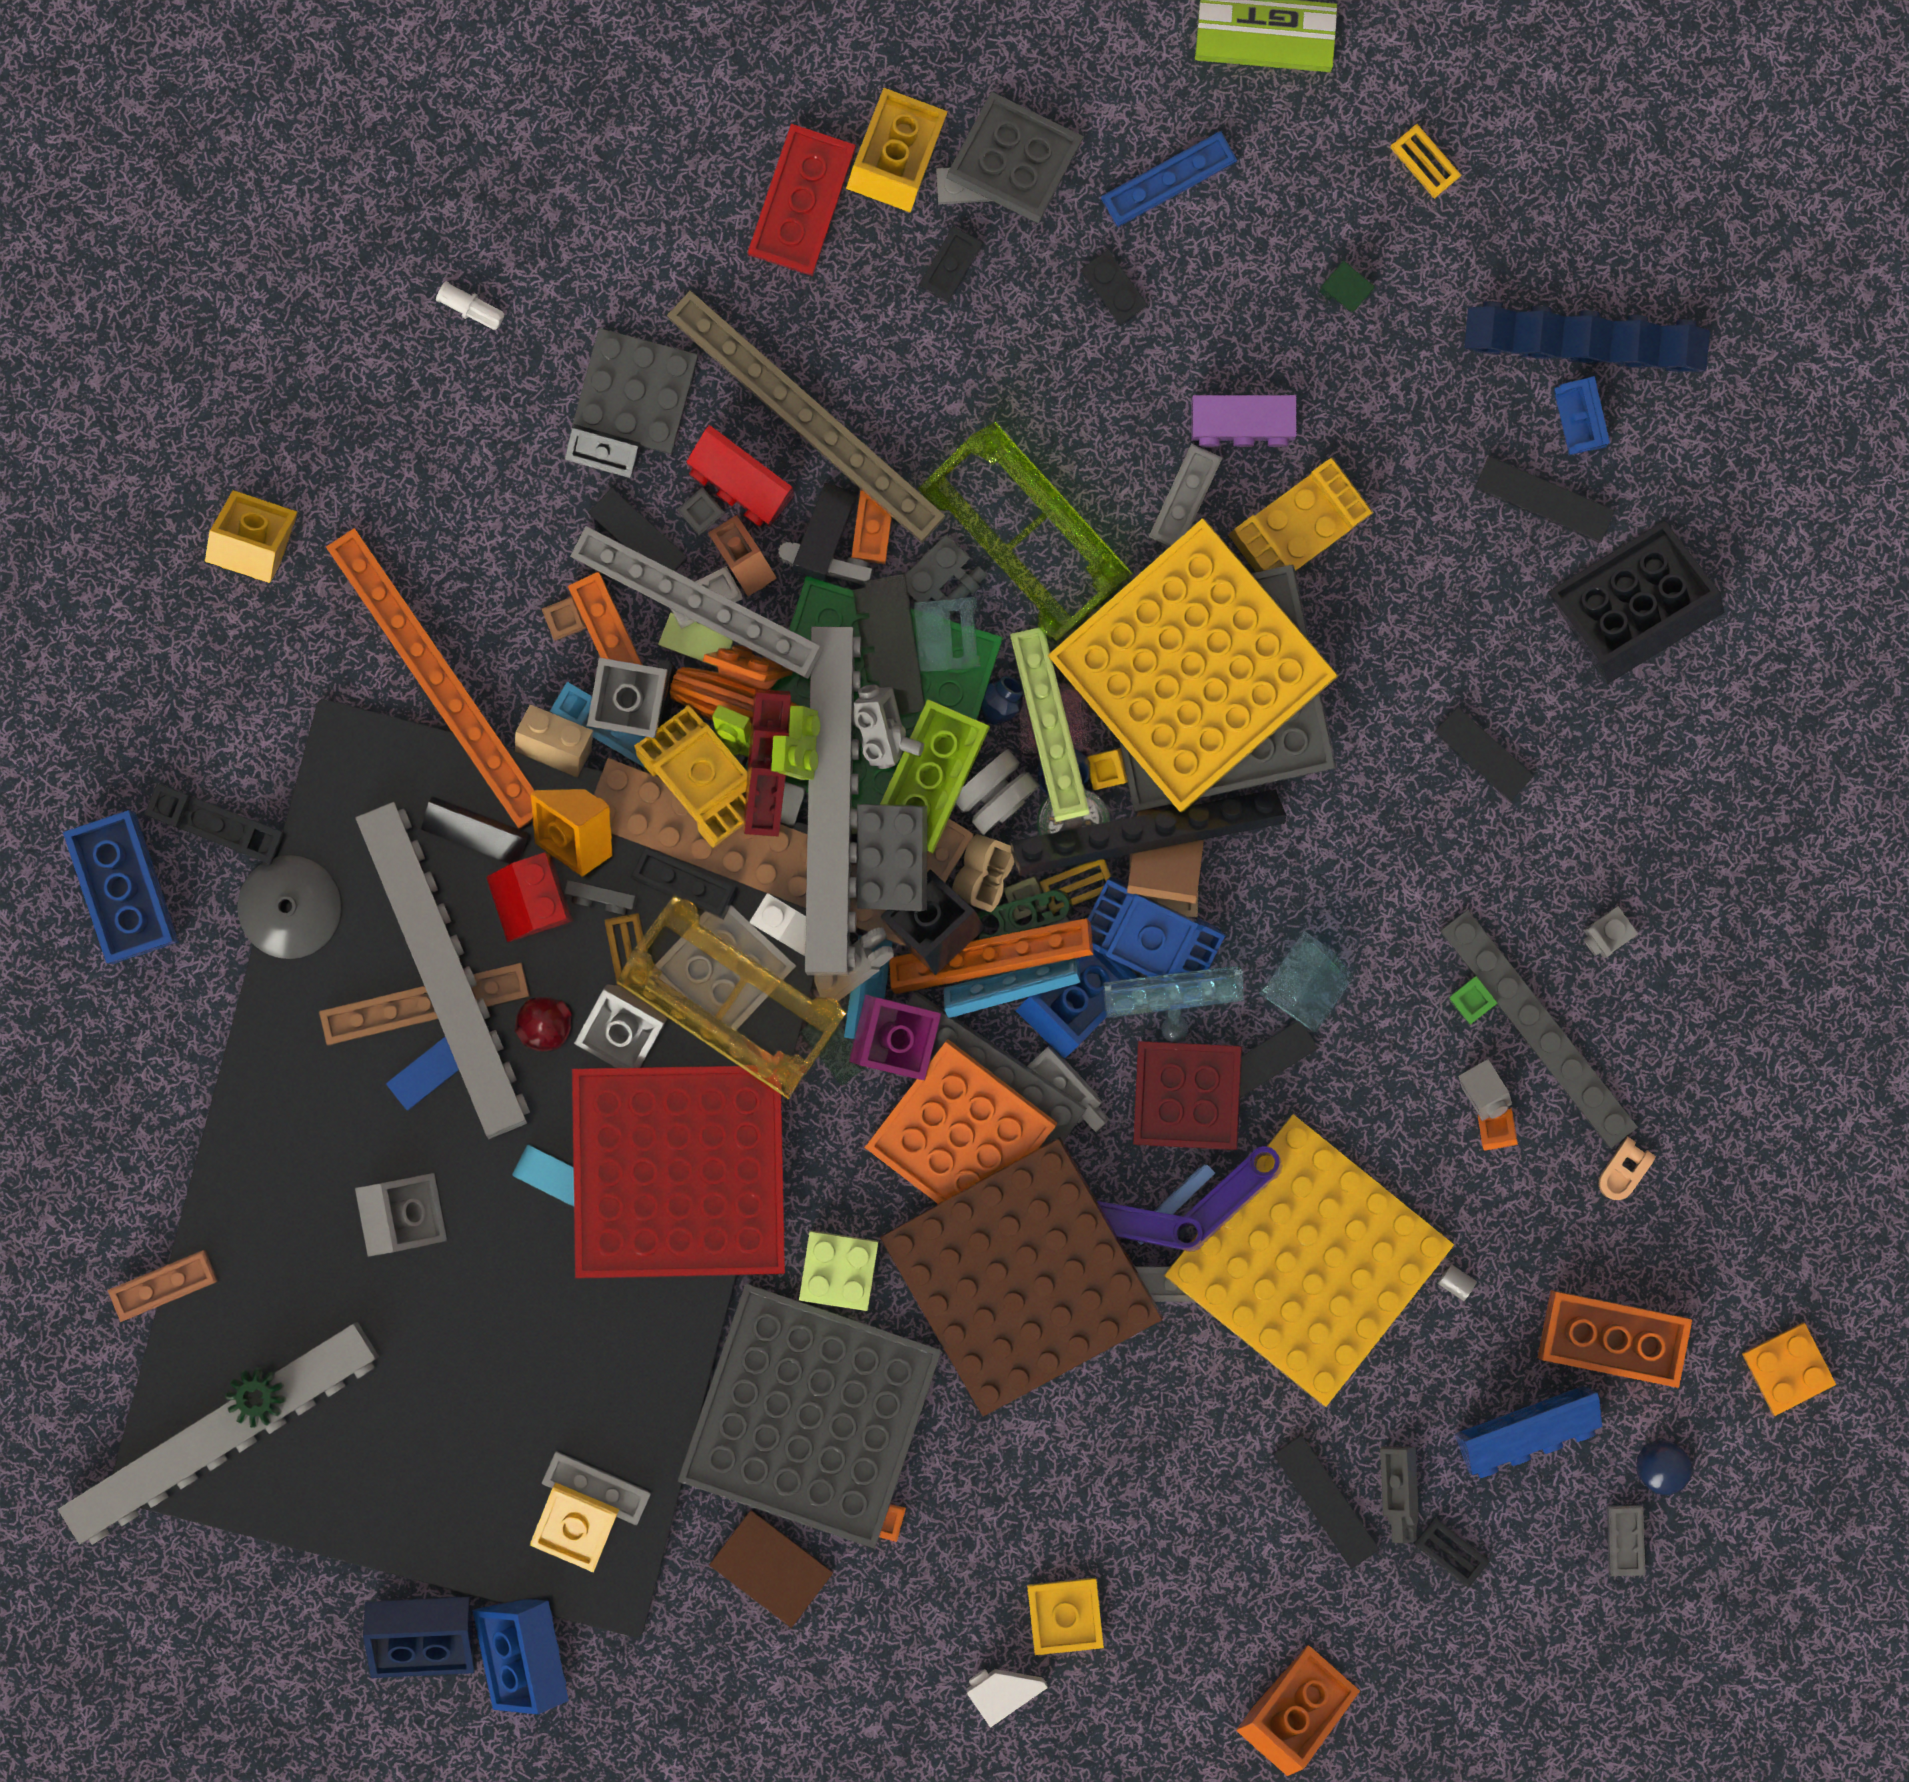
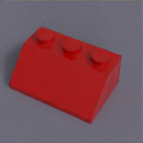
M710 425L705 429L686 461L688 467L692 469L689 472L692 478L703 486L710 482L719 489L716 495L731 507L738 503L747 510L744 516L758 527L763 523L771 527L795 495L792 486Z

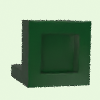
M1343 260L1321 286L1319 292L1328 300L1333 297L1349 312L1353 313L1366 297L1373 292L1375 286Z

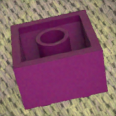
M866 994L849 1062L925 1081L941 1013Z

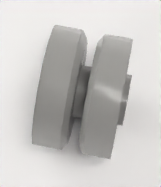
M1008 749L996 757L962 788L955 803L962 812L972 810L981 801L985 804L974 815L972 823L983 835L994 828L999 822L1003 823L1026 803L1024 800L1040 786L1029 772L1020 774L1010 783L1006 780L1017 770L1019 761Z

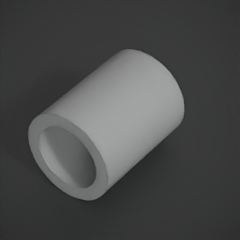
M1450 1264L1437 1284L1465 1301L1477 1281Z

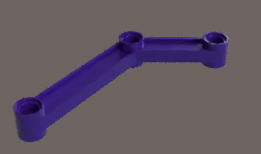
M1262 1146L1256 1148L1248 1158L1183 1217L1101 1201L1097 1202L1118 1238L1185 1251H1196L1263 1188L1280 1175L1283 1167L1282 1160L1271 1147ZM1265 1155L1272 1156L1275 1160L1272 1170L1269 1172L1257 1170L1256 1165L1260 1157ZM1186 1226H1194L1198 1231L1196 1239L1191 1243H1184L1180 1239L1181 1230Z

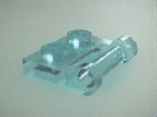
M976 598L914 602L920 672L981 667V656H977L974 609H977ZM950 611H960L963 657L953 658Z

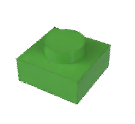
M1474 976L1448 997L1469 1025L1497 1004L1496 1000L1477 976Z

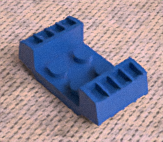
M1109 877L1088 917L1091 923L1093 949L1167 986L1174 987L1195 997L1226 935L1218 927L1198 917L1195 921L1143 895L1127 893V883L1114 877Z

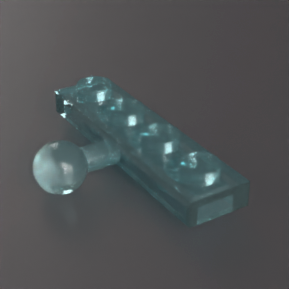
M1241 965L1103 983L1104 1006L1107 1018L1167 1011L1168 1018L1163 1021L1161 1032L1163 1037L1172 1043L1183 1041L1189 1032L1188 1023L1181 1017V1009L1244 1001Z

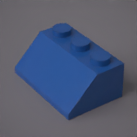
M523 1599L472 1610L493 1710L541 1714L569 1701L549 1601Z

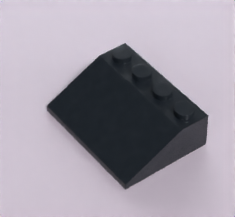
M1665 520L1548 591L1589 660L1607 684L1725 613L1720 591Z

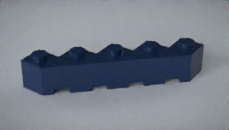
M1484 301L1482 307H1468L1464 348L1483 354L1500 355L1501 353L1519 354L1521 355L1520 357L1545 360L1561 358L1568 359L1569 362L1588 364L1605 362L1615 363L1619 367L1645 369V367L1665 368V371L1672 372L1707 371L1710 330L1697 327V321L1679 319L1676 320V325L1661 326L1648 322V317L1643 315H1628L1626 321H1611L1601 318L1600 312L1581 310L1579 311V316L1565 317L1551 313L1552 308L1547 306H1531V311L1515 312L1504 309L1501 302Z

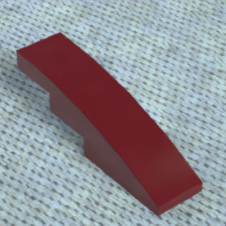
M755 689L747 771L744 834L779 837L786 775L771 771L773 736H789L787 728L791 702L790 691Z

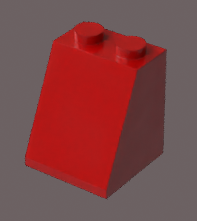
M544 852L511 863L486 877L507 942L573 921L552 855Z

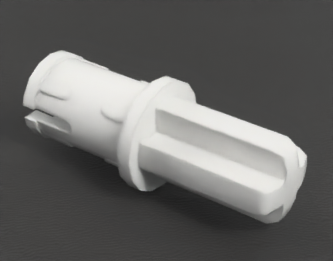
M447 281L443 283L437 294V302H441L462 313V318L464 319L470 317L493 330H496L503 321V311L478 299L477 294L470 295L449 284Z

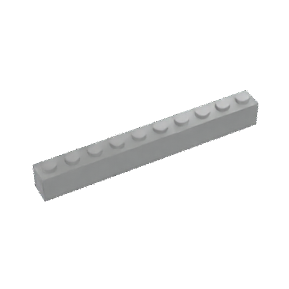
M812 627L811 641L824 649L811 672L810 708L818 711L821 727L816 739L818 767L814 773V780H809L805 973L807 975L849 976V967H855L856 947L850 946V932L856 933L857 917L856 912H850V899L857 898V877H851V863H857V843H852V829H857V808H852V794H859V774H853V760H859L860 743L859 739H853L854 726H856L854 692H858L861 688V672L855 671V657H861V637H855L853 627Z
M392 802L355 817L487 1138L491 1139L527 1124L524 1115L530 1113L523 1094L516 1096L511 1083L517 1081L510 1063L502 1064L498 1051L504 1048L497 1031L489 1032L484 1019L489 1018L490 1014L483 998L476 1000L471 989L477 986L470 966L463 968L458 956L464 954L457 934L450 937L445 924L451 922L444 903L437 905L432 893L438 891L431 872L424 873L419 861L425 859L418 840L411 842L406 830L412 828L405 809L397 810L395 803Z
M356 1322L275 1372V1377L270 1384L272 1386L280 1382L284 1384V1387L275 1393L276 1395L285 1396L286 1402L274 1403V1405L281 1409L282 1413L278 1417L269 1413L271 1417L270 1424L264 1425L259 1417L257 1427L251 1428L249 1425L250 1416L243 1423H238L236 1420L241 1411L238 1409L235 1412L229 1413L228 1407L236 1404V1400H231L58 1508V1511L79 1545L87 1540L93 1545L110 1534L107 1527L117 1521L122 1527L139 1516L136 1511L139 1507L148 1503L150 1508L169 1497L166 1491L177 1484L181 1490L197 1480L198 1477L195 1472L205 1466L210 1471L228 1460L225 1454L236 1447L240 1453L257 1442L254 1435L266 1429L270 1434L285 1425L287 1422L283 1417L295 1410L299 1416L316 1405L313 1398L325 1392L327 1397L341 1390L345 1387L342 1380L354 1373L358 1379L373 1370L375 1366L372 1361L379 1358V1355L359 1323ZM260 1390L253 1393L249 1392L248 1397H252L249 1402L252 1405L259 1402L263 1403L264 1398H259L263 1395Z

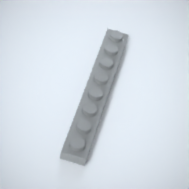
M585 526L570 556L807 679L824 649L814 642Z

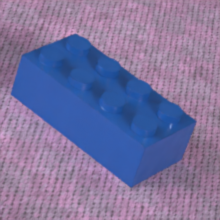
M127 810L63 832L106 964H116L179 942L136 812Z

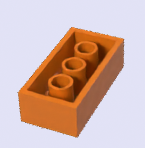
M1551 1290L1537 1358L1548 1362L1679 1388L1692 1319Z

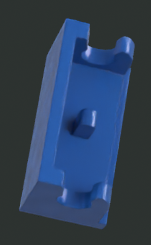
M1595 376L1561 384L1560 387L1554 388L1569 455L1607 447L1610 444Z

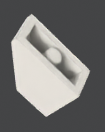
M767 893L749 923L805 956L806 916Z
M984 1669L969 1680L971 1686L967 1688V1694L991 1728L1048 1687L1044 1678L998 1669H994L988 1674L986 1669Z

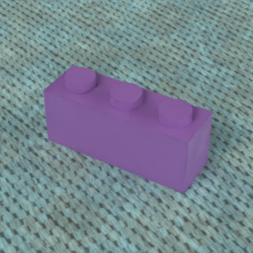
M1193 395L1191 441H1199V446L1217 447L1220 446V441H1233V446L1251 447L1254 446V441H1268V446L1286 447L1288 446V441H1294L1296 438V395Z

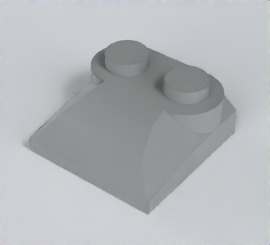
M607 984L574 1044L616 1068H641L655 1040L663 1029L667 1018L660 1007L626 987Z

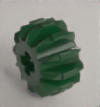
M259 1367L254 1369L253 1379L247 1370L241 1371L240 1375L243 1383L237 1379H232L230 1385L237 1392H228L225 1395L226 1399L236 1400V1404L228 1407L229 1413L235 1412L238 1409L241 1411L236 1420L238 1423H243L250 1416L249 1425L251 1428L257 1427L259 1417L264 1425L270 1424L271 1417L269 1413L277 1417L282 1413L281 1409L274 1405V1403L286 1402L285 1396L276 1395L275 1393L281 1390L284 1384L282 1382L274 1386L270 1384L275 1377L273 1372H269L263 1380L262 1368ZM260 1390L263 1395L259 1398H264L263 1403L259 1402L252 1405L249 1402L252 1397H248V1393Z

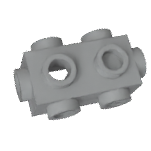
M867 685L858 690L859 698L854 702L855 724L862 734L863 755L869 761L870 766H878L880 769L893 767L898 763L904 751L920 756L924 749V743L905 737L906 730L901 724L892 687L879 688L878 685Z

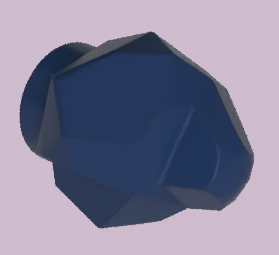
M1002 676L999 681L988 684L981 706L984 718L988 723L998 725L1008 722L1022 709L1024 690L1019 681L1010 676Z

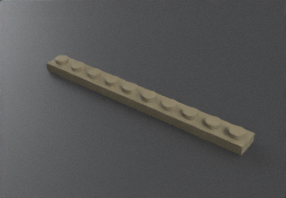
M689 291L668 313L667 317L672 323L921 543L945 519V515L693 292Z

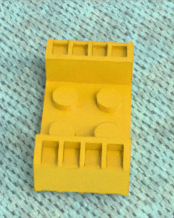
M1330 458L1262 511L1241 523L1228 536L1256 573L1287 565H1294L1295 571H1297L1374 512L1334 458Z
M689 705L657 728L656 738L645 737L634 745L638 759L653 777L658 775L691 814L697 822L698 832L712 848L744 825L747 771L709 725Z

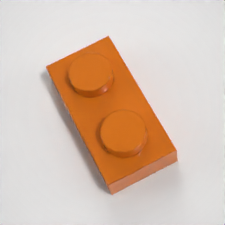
M860 491L851 558L886 565L892 516L864 491Z

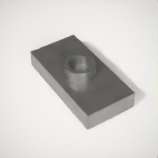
M1643 1505L1607 1506L1609 1575H1645Z

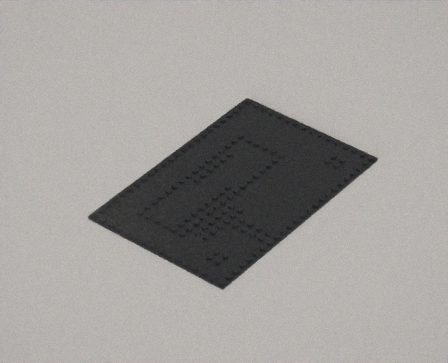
M321 699L317 702L283 829L284 834L276 857L288 855L304 857L318 863L328 871L336 882L341 895L342 912L336 932L325 946L315 953L302 958H278L266 954L254 944L252 946L168 1263L169 1265L197 1252L206 1250L218 1282L157 1307L113 1474L231 1401L226 1399L225 1395L228 1392H237L230 1385V1381L237 1379L243 1383L240 1375L241 1371L247 1370L253 1379L254 1369L257 1367L262 1368V1379L264 1380L269 1372L275 1373L350 1325L358 1322L379 1355V1358L372 1361L375 1366L373 1370L358 1379L353 1373L342 1380L345 1387L329 1397H327L325 1392L313 1398L316 1405L299 1416L294 1410L283 1417L287 1423L270 1434L266 1429L254 1435L257 1442L240 1453L235 1447L225 1454L228 1460L211 1471L207 1466L195 1472L198 1479L181 1490L176 1484L166 1491L169 1496L167 1499L150 1508L148 1503L139 1508L501 1603L523 1599L549 1601L550 1610L554 1617L638 1638L644 1631L682 1485L681 1482H678V1478L699 1420L736 1275L575 1278L574 1206L514 1177L512 1173L527 1144L573 1167L572 1069L616 1068L574 1044L607 984L617 985L605 919L639 913L651 970L705 911L630 878L645 846L611 833L612 856L583 877L555 857H553L564 893L567 880L634 895L637 897L635 909H626L625 915L605 911L606 904L592 901L591 907L571 903L572 896L565 894L573 918L572 922L507 942L486 877L509 865V863L421 830L428 802L432 796L518 829L453 732ZM504 746L534 790L585 789L594 795L603 771L583 766L577 778L515 752L514 748ZM392 802L395 803L397 810L404 808L412 825V828L406 830L411 842L415 840L419 842L425 859L419 861L424 873L431 872L438 891L432 893L437 905L444 903L451 920L450 923L445 924L450 937L457 934L464 954L458 956L462 967L470 966L472 973L476 974L518 963L523 964L530 997L487 1007L490 1017L484 1020L489 1032L496 1030L504 1048L498 1051L502 1064L510 1063L517 1081L511 1083L516 1096L523 1094L530 1113L524 1115L527 1124L491 1139H488L460 1071L456 1072L409 1111L404 1108L386 1085L388 1081L445 1037L438 1019L332 1045H327L319 1011L424 986L355 818ZM533 821L520 829L529 833L521 860L546 852L535 844ZM796 822L792 829L808 835V825ZM666 855L736 886L738 891L731 905L749 922L767 894ZM773 896L806 916V908ZM284 900L281 903L280 908L282 912L288 913L291 911L292 903L289 900ZM633 921L627 922L637 976H642L643 971ZM620 924L613 926L623 977L627 979L630 978ZM754 926L791 960L796 967L726 1042L652 973V981L624 986L660 1007L667 1018L663 1029L655 1040L641 1068L780 1065L782 1102L814 975H807L805 973V956ZM551 997L558 1001L562 1000L572 1015L570 1016L571 1030L566 1041L559 1049L548 1052L535 1051L526 1045L524 1046L514 1031L516 1017L520 1008L528 999ZM434 1173L447 1241L368 1257L355 1188ZM556 1451L652 1492L637 1526L616 1517L594 1572L530 1546L552 1488L543 1485L542 1482Z

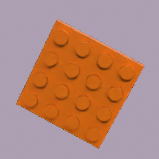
M947 1039L929 1062L925 1081L916 1079L864 1148L939 1204L1039 1149L1058 1123Z

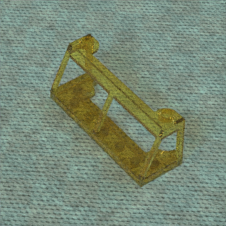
M674 895L629 956L617 983L789 1099L840 1025L847 1011L842 1009L840 1004L831 997H816L814 1000H811L699 924L700 916L697 913V907L692 902L680 899ZM664 926H667L741 977L716 1016L659 979L662 971L654 965L651 959L652 955L647 953V950ZM746 983H751L823 1032V1035L806 1059H803L798 1054L790 1056L780 1051L775 1056H772L721 1021Z

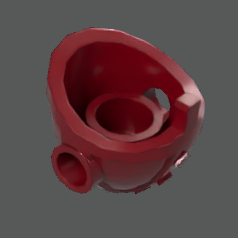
M551 997L531 998L520 1008L516 1017L514 1031L522 1044L528 1048L546 1052L557 1050L569 1035L571 1030L570 1016L572 1015L562 1000L558 1001Z

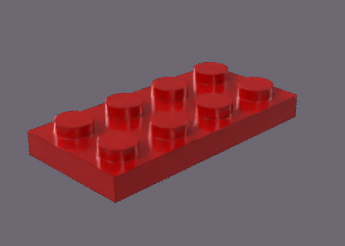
M794 124L790 125L747 252L749 256L806 275H814L856 150L855 144Z

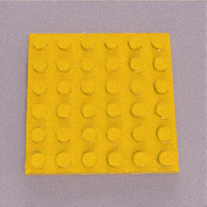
M1203 518L1047 655L1180 812L1185 811L1339 676Z
M1293 1114L1267 1145V1147L1275 1150L1282 1160L1283 1167L1280 1175L1272 1180L1204 1242L1200 1249L1196 1251L1183 1250L1163 1276L1320 1404L1327 1407L1445 1258L1454 1244ZM1269 1155L1260 1157L1256 1165L1257 1170L1269 1172L1274 1167L1275 1160ZM1198 1233L1194 1236L1190 1243L1196 1239Z

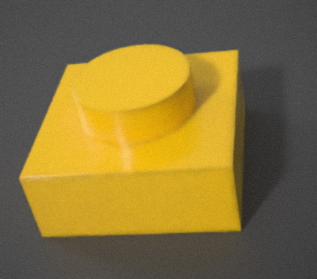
M1121 748L1087 756L1090 762V778L1093 790L1128 782Z

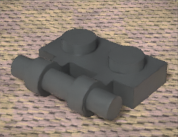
M946 534L898 584L921 607L932 598L938 606L930 615L944 619L947 615L952 616L958 610L956 606L969 593L973 595L980 588L978 584L987 574L977 566L968 575L962 567L970 560V557ZM954 576L960 584L946 597L940 589Z

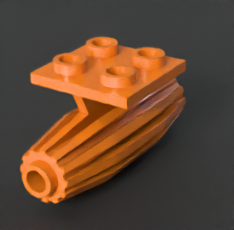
M733 645L730 649L719 648L717 652L704 654L703 658L704 662L716 665L718 672L681 667V669L677 670L670 685V698L685 707L689 705L697 714L712 721V716L717 706L721 705L749 717L752 725L755 689L770 690L780 678L791 676L793 671L764 656L761 658L752 655L753 650L745 646ZM790 702V708L791 706H799L793 702ZM789 710V719H788V728H787V729H788V732H789V725H790V710Z

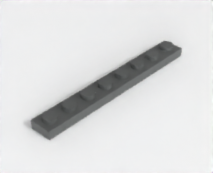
M1469 910L1464 911L1441 929L1440 932L1474 976H1477L1493 996L1502 1012L1606 1145L1612 1148L1637 1129L1638 1126Z

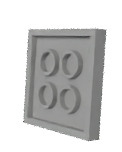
M731 905L724 920L704 912L650 972L726 1042L795 969L796 965Z

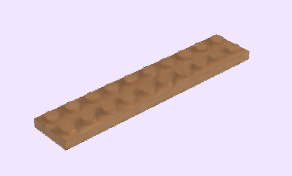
M610 758L607 759L594 796L603 799L609 805L612 834L806 908L807 834L780 824L779 837L744 834L743 825L712 848L698 832V825L695 819L661 778L653 777L649 773ZM851 863V877H857V863ZM857 898L850 899V912H856V928L869 932L875 928L882 927L887 935V940L905 946L880 917L886 910L857 909Z

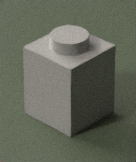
M1489 1059L1458 1076L1463 1091L1482 1121L1489 1117L1493 1119L1501 1116L1507 1111L1508 1106L1512 1105L1509 1091Z

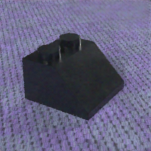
M931 869L927 872V910H886L880 916L911 953L934 975L943 969L985 929L975 910Z

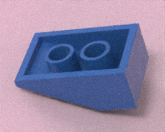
M1093 949L1094 955L1078 958L1081 983L1029 996L1015 1010L1063 1059L1074 1051L1141 982L1126 965Z

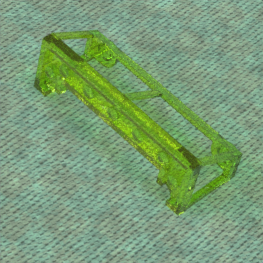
M996 422L972 434L918 488L923 496L937 509L942 511L949 510L1040 610L1038 612L1039 628L1044 634L1053 637L1056 641L1069 633L1133 574ZM971 453L974 456L984 458L992 466L999 463L1043 512L1008 544H1005L946 479V475ZM1047 518L1051 520L1090 563L1086 570L1092 577V586L1098 591L1073 617L1066 612L1012 552L1013 548Z

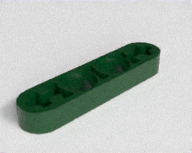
M1051 890L999 905L992 912L986 910L976 912L981 922L984 916L991 914L998 919L1000 925L995 934H988L982 931L978 935L979 939L977 940L1025 931L1060 921L1070 914L1072 900L1064 891ZM1051 896H1055L1057 901L1063 900L1064 907L1060 908V915H1056L1054 910L1041 913L1045 920H1039V910L1034 900H1039V907L1050 904L1052 902ZM1019 905L1027 906L1032 912V919L1026 925L1019 924L1014 918V911Z

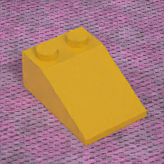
M883 88L853 165L846 189L911 213L948 111Z

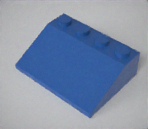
M1581 1386L1455 1433L1468 1472L1471 1475L1478 1473L1479 1478L1487 1477L1499 1471L1497 1466L1511 1462V1465L1515 1466L1531 1460L1530 1454L1543 1449L1544 1454L1563 1448L1562 1442L1575 1437L1576 1442H1580L1596 1435L1595 1430L1602 1427L1600 1399L1597 1392Z

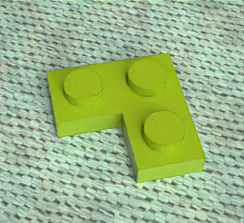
M718 705L712 716L716 735L733 755L742 754L749 757L750 718Z
M791 706L789 737L773 736L771 771L800 780H814V773L818 767L816 739L821 727L817 710L805 706Z

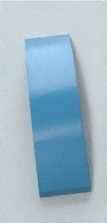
M566 682L550 712L593 730V738L645 768L638 759L634 745L646 736L587 726L592 696Z

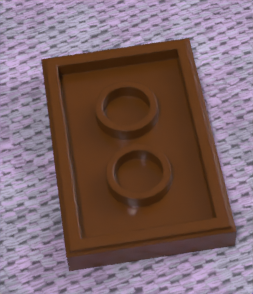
M752 1509L709 1564L710 1567L790 1628L794 1626L833 1574L831 1569Z

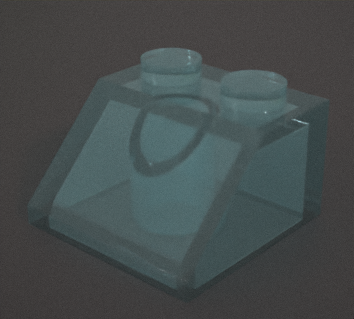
M1303 931L1292 944L1259 994L1316 1033L1354 976L1330 948Z

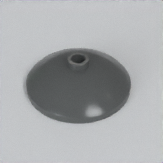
M279 856L273 859L272 864L265 862L260 864L246 878L238 898V917L247 938L266 954L284 959L302 958L315 953L325 946L336 932L342 912L341 895L332 876L318 863L300 856ZM284 900H289L292 903V909L288 913L282 912L280 908Z

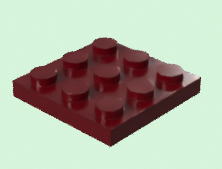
M1138 1041L1133 1145L1238 1150L1243 1046Z

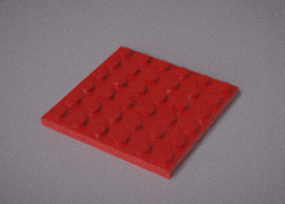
M780 1065L572 1069L575 1278L785 1274Z

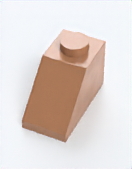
M737 515L708 532L747 596L763 589L767 584L777 579L762 552Z

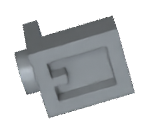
M1616 906L1583 930L1588 936L1583 939L1586 946L1594 956L1600 953L1603 958L1609 957L1613 954L1612 952L1638 935L1619 906Z

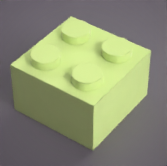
M811 1230L809 1232L799 1301L868 1311L879 1241Z

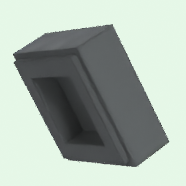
M703 487L677 509L699 536L725 515V512Z

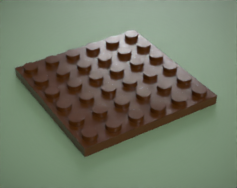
M1061 1137L880 1237L983 1417L1163 1319L1160 1310Z

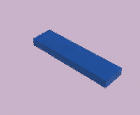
M1219 131L1102 195L1101 200L1118 228L1235 164L1237 159L1223 133Z

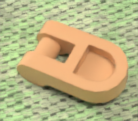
M1627 1136L1599 1177L1600 1191L1605 1197L1612 1200L1627 1198L1645 1175L1656 1156L1648 1150L1645 1152L1635 1146L1636 1142ZM1627 1157L1636 1163L1632 1172L1622 1166Z

